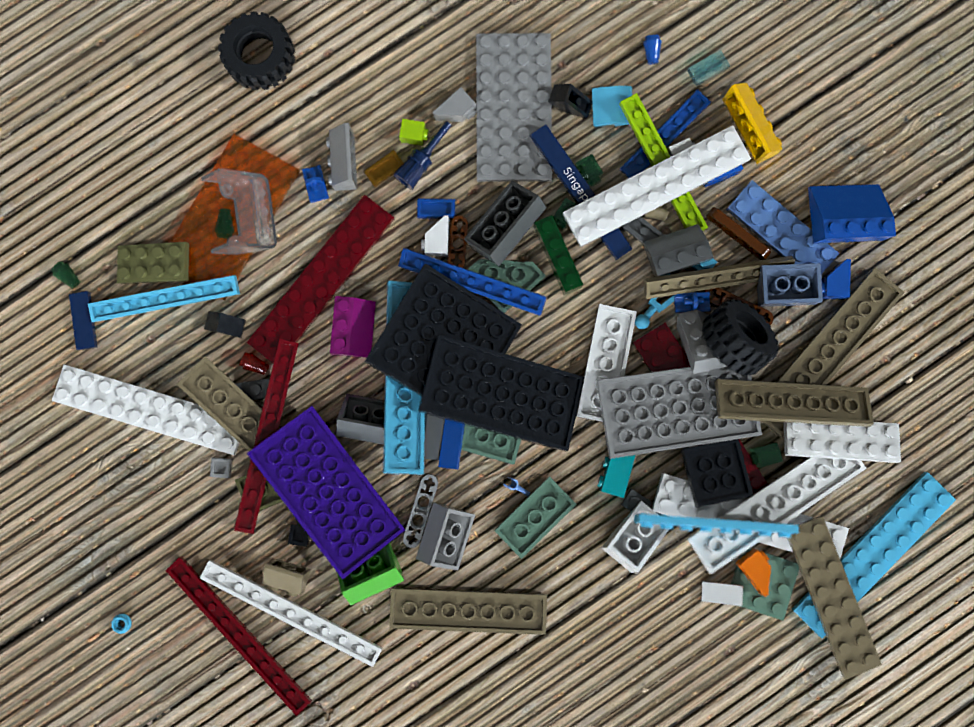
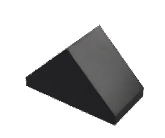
M208 311L204 330L242 338L246 320L224 313Z

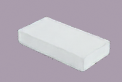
M702 581V601L742 606L743 585Z

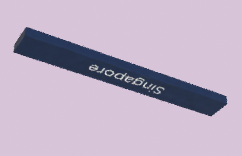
M544 125L530 135L577 205L596 196L547 125ZM619 228L600 237L615 260H618L632 250V247Z

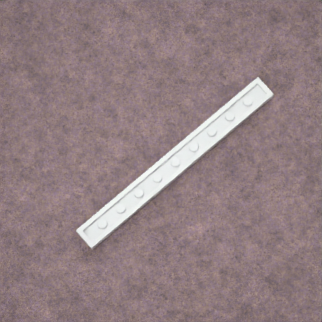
M212 560L208 561L200 579L372 667L383 648Z

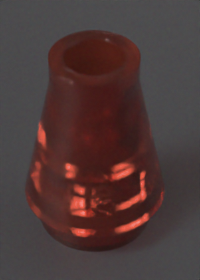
M245 352L239 363L243 370L262 375L266 374L270 366L252 352Z

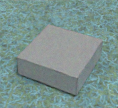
M211 458L210 477L231 478L232 459Z

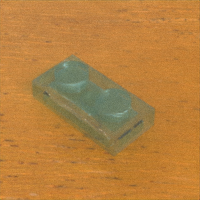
M720 50L689 67L687 72L695 85L698 86L729 69L730 64Z

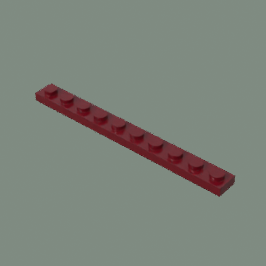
M283 339L278 341L253 448L279 429L299 343ZM251 459L234 531L254 534L267 479Z
M182 556L165 570L296 716L311 703L312 699L209 585L200 579V575Z

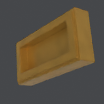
M392 150L363 172L376 188L390 178L404 163L397 153Z

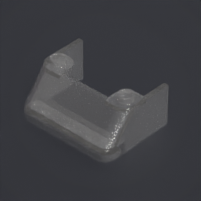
M218 168L201 177L202 181L219 183V190L222 196L234 200L238 235L229 237L227 243L211 249V253L239 255L266 251L276 246L277 238L268 179L264 175Z

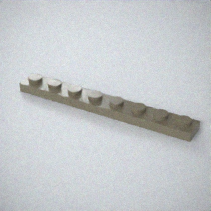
M792 256L646 278L644 279V296L646 299L758 282L762 265L794 264L795 259Z

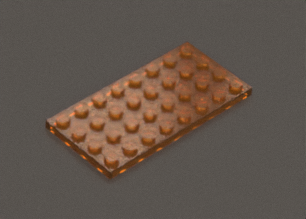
M233 134L170 243H189L188 280L196 283L236 275L238 279L300 170L240 136Z

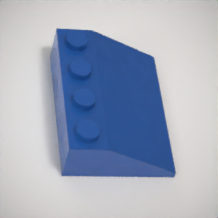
M879 184L808 187L813 244L884 241L896 236L894 215Z

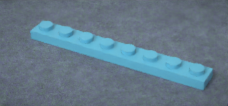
M232 275L88 303L91 322H99L239 295L240 291L237 276Z
M651 514L634 515V523H640V527L653 528V524L660 525V529H673V526H680V530L692 531L693 527H698L701 532H712V529H720V533H732V530H739V534L752 535L753 531L759 532V536H772V533H778V537L791 538V534L799 533V525Z

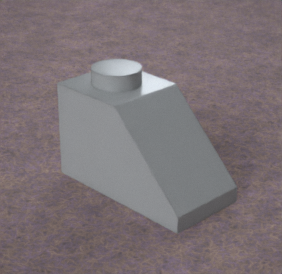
M460 87L433 111L434 119L436 121L450 122L469 120L476 113V103Z

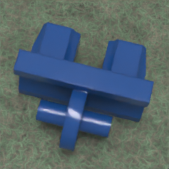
M321 165L302 169L310 203L329 199Z
M710 292L674 295L675 313L693 310L710 312Z

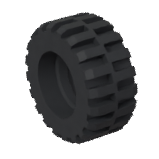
M252 11L250 15L243 13L240 14L241 17L238 19L234 17L231 20L232 23L224 27L225 33H221L219 38L221 43L218 44L220 60L232 78L245 88L250 86L252 90H259V87L263 90H268L271 85L273 87L278 86L277 82L280 80L284 82L287 78L286 73H291L293 69L291 64L295 63V48L283 24L279 23L278 19L274 16L269 17L264 12L258 15L257 11ZM267 39L273 42V50L265 61L259 64H247L242 61L244 48L253 40Z
M740 300L724 301L703 322L702 332L704 340L707 341L706 345L712 350V354L719 359L721 364L726 365L729 370L735 371L736 374L743 376L756 374L776 358L779 350V343L775 338L776 334L772 331L770 324L764 320L765 318L757 313V310L749 307L747 303H742Z

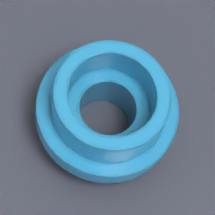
M124 613L116 615L112 619V629L119 634L126 633L132 626L131 618ZM120 620L125 622V626L120 625Z

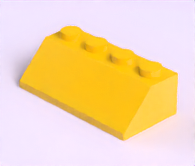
M747 83L732 85L722 100L755 162L759 164L777 155L782 150L781 140L775 136L771 122L764 115L763 107L756 101L754 90L751 87L749 88Z

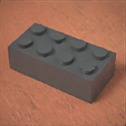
M511 180L464 240L474 251L499 267L547 207L539 195Z

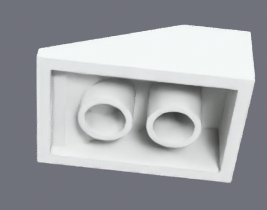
M642 501L636 505L601 547L631 573H638L669 531V529H660V525L653 524V528L640 527V523H634V515L636 514L658 515Z

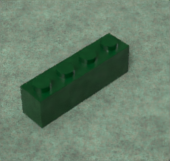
M551 215L535 222L534 230L563 294L567 295L582 288L583 282L553 216Z

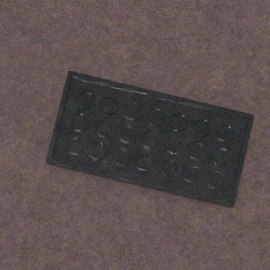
M438 334L418 412L567 452L569 450L584 377Z

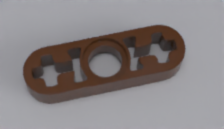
M455 216L451 221L448 263L455 260V253L452 254V251L459 253V261H462V264L460 263L458 266L462 268L465 266L467 242L464 238L468 234V221L464 216ZM459 220L462 221V224H465V226L461 227V234H457L458 229L454 225ZM455 239L463 240L464 244L461 248L453 246Z

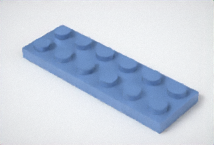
M753 180L749 182L726 209L781 257L792 256L795 259L794 264L820 263L822 274L840 254L828 243L813 244L812 230Z

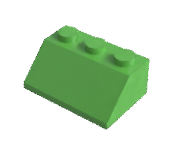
M390 543L344 579L337 573L341 592L350 605L404 581L401 567Z

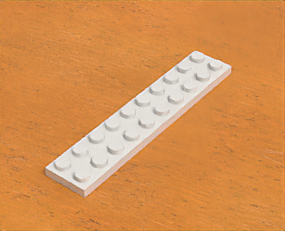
M732 125L564 211L563 216L579 246L582 247L748 162L751 157Z
M63 365L52 401L227 454L236 455L239 442L197 403L69 365Z
M809 457L718 519L786 524L861 473L866 467L862 461ZM712 529V532L698 531L687 540L709 574H712L767 536H759V532L753 531L752 535L739 534V530H732V533H720V529Z
M662 473L652 510L668 516L718 519L748 498L695 508L689 481ZM799 514L786 524L798 525L814 517ZM825 521L839 558H841L849 528ZM772 533V536H767L759 541V543L793 552L788 538L778 537V533Z

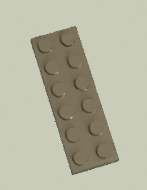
M204 356L177 385L243 447L251 451L254 447L262 409Z

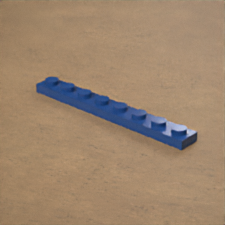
M407 248L402 250L398 264L399 267L419 273L426 263L470 292L539 316L542 314L547 296Z

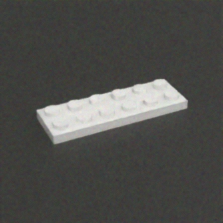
M602 304L598 305L576 417L603 422L596 381L624 377L637 311Z
M784 422L785 456L888 463L901 462L899 424L874 422L871 427Z

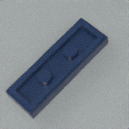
M90 292L69 294L76 350L98 348L95 323L91 322L88 303H92Z

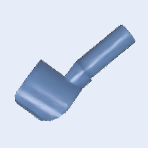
M507 477L512 482L509 486L504 484L506 488L517 490L526 496L530 495L529 491L518 485L516 479Z

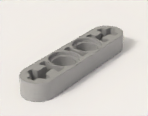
M433 474L425 475L419 485L403 536L404 544L409 548L419 545L438 487V479ZM429 478H433L432 482L435 483V486H431L429 492H433L432 496L428 493H421V489L426 490L427 484L424 481ZM421 496L428 497V506L422 507L419 505L418 500ZM417 514L421 515L424 519L423 523L419 526L413 523V517ZM410 526L414 529H421L420 533L416 531L415 538L417 541H414L412 544L407 539V536H411L413 529H409Z

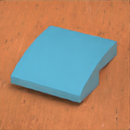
M632 86L592 88L593 125L595 127L630 125L619 103L632 96Z

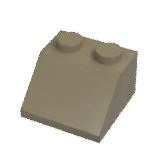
M274 558L265 563L263 584L268 585V588L271 590L279 591V589L287 591L286 594L298 596L305 591L311 569Z

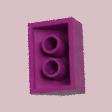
M335 296L330 354L367 358L373 344L375 301Z

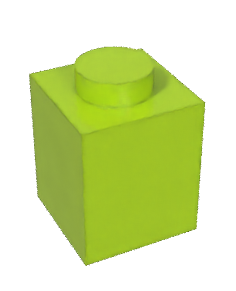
M402 119L399 135L401 143L423 146L424 140L427 141L429 129H426L425 122Z

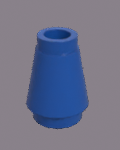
M660 35L645 36V41H643L647 64L649 65L659 63L662 43Z

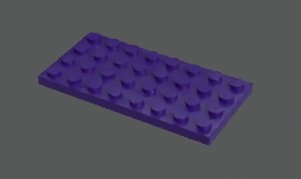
M313 406L309 407L247 453L342 579L405 531L404 527Z

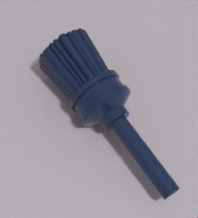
M448 121L442 125L425 148L422 147L421 150L413 149L412 153L407 157L408 160L393 174L407 188L413 190L423 172H426L428 167L432 165L430 159L431 152L452 126Z

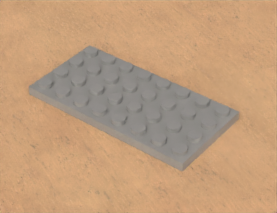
M551 33L476 34L477 182H511V180L514 182L552 181V168L530 137L533 132L544 125H547L552 132V108L548 102L551 95Z
M691 367L596 381L609 459L762 435L760 421L718 419L715 381L717 379L752 381L751 375H739L727 367L693 374Z

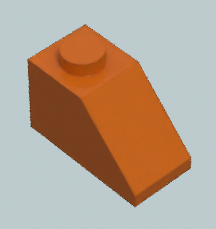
M753 548L735 563L757 592L766 597L769 591L771 565L767 562L769 560L768 556L762 550L759 551Z

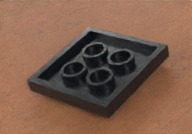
M739 439L681 450L695 508L754 496Z

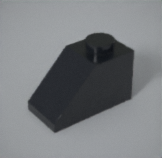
M554 84L548 102L560 111L588 119L592 100L572 84Z

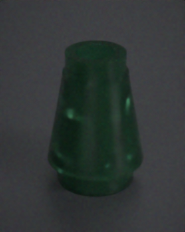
M229 209L219 210L214 230L219 238L228 239L234 233L231 210Z
M60 261L52 267L51 272L53 276L70 288L74 289L81 283L68 263Z

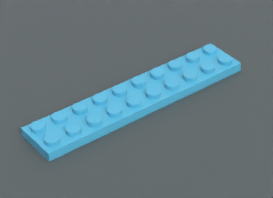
M387 282L386 325L412 285L411 282ZM386 375L383 473L424 474L425 413L418 412L421 396Z
M924 472L840 559L857 602L956 501L928 472ZM808 592L792 610L823 639L826 634Z

